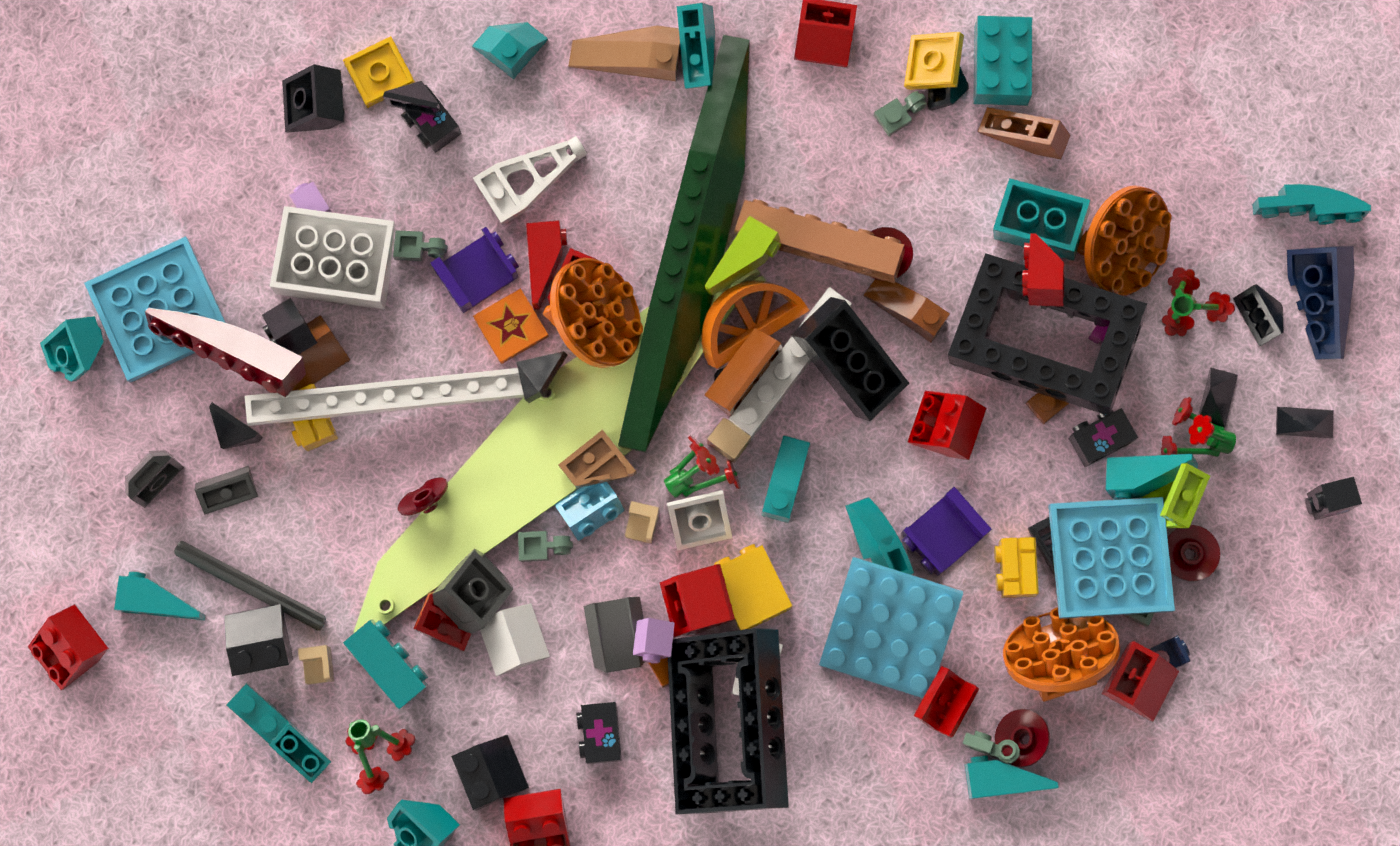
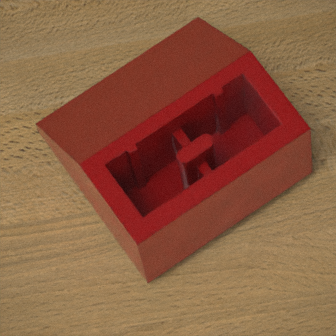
M803 0L794 60L848 68L857 5L827 0Z
M1030 233V243H1024L1025 269L1028 270H1023L1022 274L1023 296H1028L1029 305L1063 307L1064 262L1037 234Z
M925 390L908 443L947 457L969 460L987 408L967 395Z
M720 564L679 574L660 582L669 621L675 623L674 638L701 633L735 620Z
M75 604L48 617L28 645L33 657L40 662L47 671L49 678L56 683L61 691L97 664L109 649Z
M1132 641L1126 645L1102 695L1154 722L1179 670L1159 654Z
M561 788L503 798L505 825L510 846H571Z

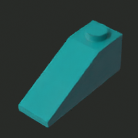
M705 3L676 6L685 89L712 86L715 48L713 6Z
M783 435L761 516L789 523L810 442Z
M1192 454L1107 458L1106 491L1114 500L1141 498L1174 481L1182 463H1188L1197 469L1198 463Z
M129 572L128 576H119L114 606L116 611L205 620V614L154 581L146 578L145 573Z
M988 755L971 757V763L964 764L969 799L1059 788L1056 781L998 760L989 761Z

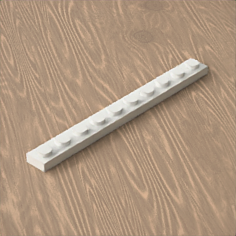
M518 368L296 390L291 391L287 397L278 393L245 396L247 425L252 426L523 398L524 394Z

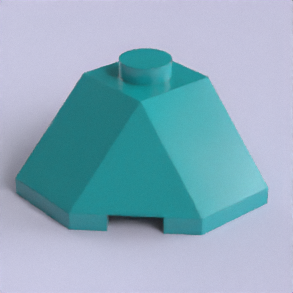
M528 22L489 26L472 45V48L514 80L548 41V38Z
M92 316L66 319L41 341L40 345L48 367L54 372H62L67 380L74 382L91 368L104 340L96 318Z
M403 799L397 803L387 817L389 828L394 829L397 839L393 843L394 846H443L460 826L452 815L439 804Z

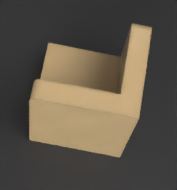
M726 418L720 421L707 439L708 445L727 459H731L733 463L737 461L751 442L750 435Z
M631 501L625 537L652 544L660 512L659 507Z
M322 645L298 649L299 660L303 662L306 684L334 681L331 647Z

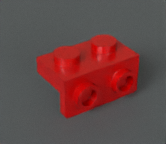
M941 666L914 716L931 729L952 738L975 699L979 688L963 680L950 669Z

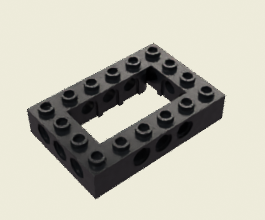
M985 253L948 352L949 364L1110 416L1147 314V303L1065 278L1063 307L1041 306V309L1044 310L1050 308L1066 313L1070 318L1075 316L1094 322L1095 326H1108L1093 371L1088 372L986 339V336L989 337L991 333L990 325L996 311L999 312V301L1004 288L1007 289L1008 295L1013 300L1019 302L1021 299L1028 301V296H1023L1022 287L1023 270L1028 269H1025V265Z
M753 628L673 639L671 657H668L675 815L789 808L778 629ZM738 664L736 667V678L739 681L740 702H737V705L740 708L741 732H739V738H742L743 753L741 770L743 775L751 780L719 782L712 667Z

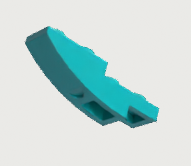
M1286 184L1279 190V196L1258 197L1252 204L1253 215H1262V218H1274L1279 216V213H1289L1290 216H1302L1308 211L1309 222L1318 221L1319 225L1333 224L1336 222L1335 220L1346 219L1347 223H1356L1362 221L1371 212V205L1357 197L1331 188L1304 184Z
M869 497L845 505L863 559L871 558L872 563L906 574H913L912 565L898 535L879 507Z
M246 683L226 704L311 784L331 763V760L249 684Z

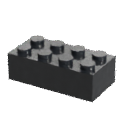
M830 297L791 334L840 398L858 418L871 422L910 384L846 300Z

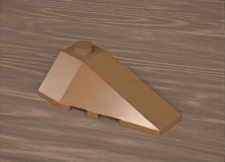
M651 26L572 40L568 66L676 81L681 50L679 28Z

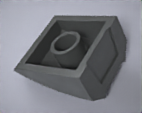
M166 450L149 451L128 475H125V493L131 500L145 508L184 466Z
M474 548L445 578L432 595L434 605L438 606L458 626V629L472 634L484 629L512 592L513 587L505 575L482 552Z
M627 597L583 606L595 668L609 673L638 668L645 663L642 661V656L633 655L636 624L638 620L644 619L640 597Z

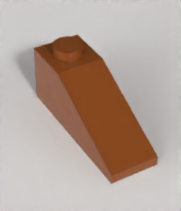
M987 107L978 129V133L1035 155L1060 160L1071 136L1060 120Z
M875 279L863 295L930 343L935 339L950 313L930 299L897 282L892 283Z

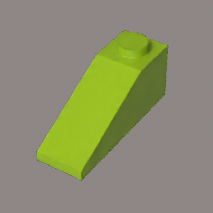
M749 216L705 284L707 292L713 296L765 264L769 257L773 258L781 246L778 232Z

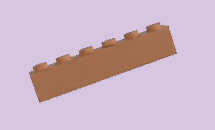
M754 199L752 202L744 200L734 230L736 236L747 218L751 216L778 232L779 242L781 243L779 251L888 282H896L905 254L904 244H901L900 240L886 236L884 239L874 236V233L865 229H858V231L847 229L848 227L840 222L833 221L831 224L822 222L819 217L811 214H806L805 217L797 215L792 209L787 207L772 208L769 207L768 203L758 199Z

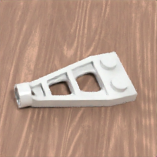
M575 136L568 141L496 163L473 177L503 226L526 212L576 161L585 157L587 153L579 139ZM567 149H570L573 154L569 155ZM546 157H553L557 163L556 169L546 177H540L534 168V164ZM527 170L534 177V183L524 194L517 195L509 185L507 178L511 173Z

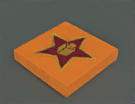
M521 288L473 315L474 320L500 364L549 337Z

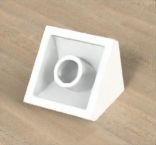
M723 490L667 503L677 551L732 538Z
M531 603L495 613L484 629L480 630L496 677L550 657Z

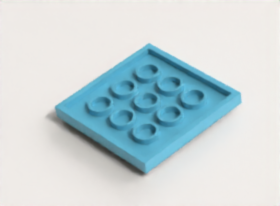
M183 237L84 283L125 377L130 383L195 353L186 347L177 346L172 340L162 335H155L148 327L145 311L148 308L178 311L226 323L187 237Z
M1163 497L1053 503L1048 505L1059 619L1175 611L1166 520L1160 516L1164 507Z
M853 557L819 665L924 698L939 670L963 591Z

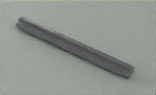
M180 541L175 547L174 553L179 558L270 606L282 604L283 613L316 630H321L324 626L326 617L323 614L184 541Z

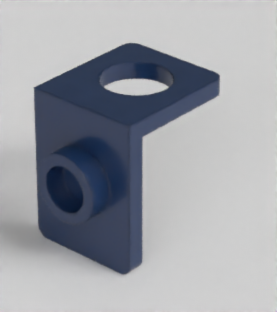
M1178 635L1150 648L1155 653L1157 651L1166 652L1169 656V663L1175 668L1191 662L1189 649L1186 643L1180 640Z

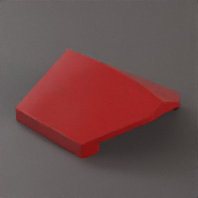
M434 592L428 593L413 629L431 639L464 651L471 633L458 629V626L438 606L434 605L432 595Z

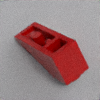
M559 220L526 223L531 297L534 310H540L562 258L563 246L568 245L566 229H561Z

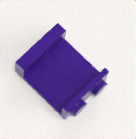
M487 227L481 229L483 232L482 237L450 258L442 261L438 257L430 262L433 270L463 314L519 278L516 271L519 268L518 263L511 253L507 256L501 249L504 246L501 238L496 231L490 233Z
M953 487L941 500L902 531L901 535L904 538L901 541L911 553L916 551L922 557L920 563L929 574L935 572L939 576L992 529L961 493Z

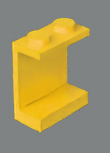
M755 544L749 545L739 551L740 556L732 560L727 556L714 563V565H721L736 625L739 630L752 629L791 610L793 607L763 545L757 548Z

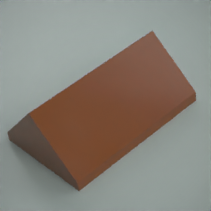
M321 315L307 323L317 344L299 354L303 357L306 375L292 391L317 383L350 361V358Z
M754 328L704 396L731 417L780 353L782 344Z

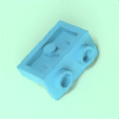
M608 482L581 487L555 504L556 509L578 541L590 536L596 529L607 522L616 519L625 510Z

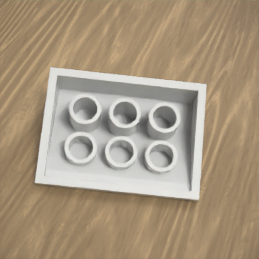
M284 206L270 288L276 295L385 309L390 282L395 222Z

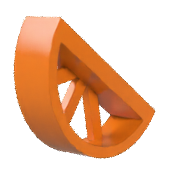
M753 280L730 287L714 301L703 323L702 349L708 365L718 369L729 362L754 328L770 336L810 311L797 294L771 282ZM764 291L754 323L742 297L754 292ZM774 292H777L788 301L768 314ZM733 304L746 326L745 329L721 323L726 312ZM718 331L734 335L717 346Z

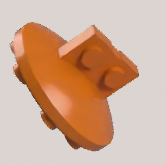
M1134 185L1116 191L1101 205L1089 229L1082 235L1077 252L1084 255L1087 274L1096 288L1122 296L1132 294L1142 287H1147L1159 267L1166 262L1172 215L1168 212L1163 198L1154 190ZM1149 263L1157 265L1152 274L1144 270Z
M592 258L574 260L562 267L555 276L551 287L550 305L546 306L543 315L557 328L560 337L572 353L585 363L598 368H612L631 358L638 347L640 336L643 332L639 308L633 295L632 285L625 281L614 270L612 265Z
M1054 608L1045 614L1025 618L1023 623L1009 635L1003 648V659L1009 675L1019 684L1039 691L1043 702L1064 696L1072 691H1079L1097 685V681L1108 674L1115 666L1120 654L1117 632L1103 616L1059 619L1058 608ZM1050 615L1052 624L1041 627L1039 618Z

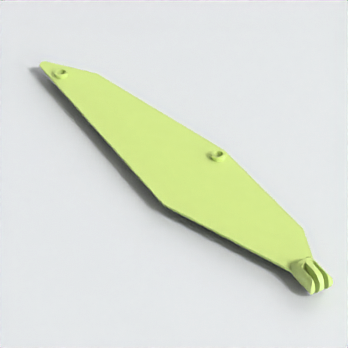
M756 268L714 294L712 304L724 291L736 284L753 280L766 281L763 276H759L760 271ZM734 304L726 312L721 323L724 324L730 313L733 311V309L735 308ZM649 307L640 312L643 332ZM643 332L635 353L626 362L612 368H598L576 357L558 370L547 390L552 391L549 397L544 398L541 396L531 403L525 401L524 397L451 478L448 482L447 491L437 502V508L427 514L421 512L377 562L354 633L369 620H374L375 622L381 620L385 625L439 587L445 578L474 548L486 554L578 489L560 469L558 464L601 430L606 433L624 456L632 451L631 449L618 447ZM702 334L696 344L697 347L692 357H690L685 367L684 374L674 390L672 398L703 354ZM390 602V608L387 611H383V603Z

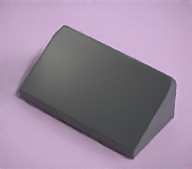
M249 466L195 483L194 490L204 515L258 497Z

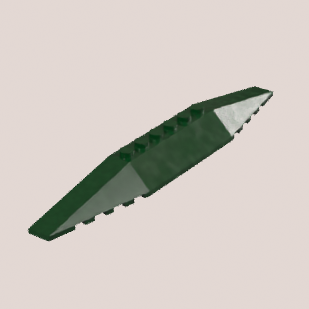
M723 35L713 68L712 86L707 88L691 142L653 289L618 447L646 453L661 422L663 413L672 399L674 390L684 374L685 367L697 347L696 344L702 334L705 317L712 305L714 295L712 296L707 292L705 284L724 256L745 174L750 40Z

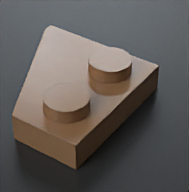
M603 430L558 464L576 488L631 477L637 474L633 466Z

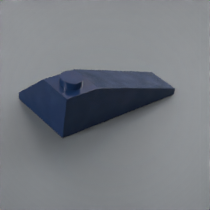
M1354 246L1287 250L1288 280L1290 286L1296 285L1300 300L1296 303L1299 311L1304 310L1308 321L1305 330L1315 359H1344L1355 275Z

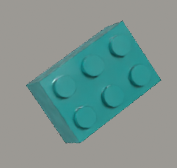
M977 16L974 26L973 104L1028 106L1032 97V17Z
M1009 178L993 228L994 239L1024 247V243H1030V233H1035L1059 257L1074 261L1090 212V200Z
M369 620L347 638L343 644L395 706L400 709L428 685L425 682L428 676L418 664L413 667L406 658L410 655L399 642L395 645L388 638L391 632L381 620L378 622Z

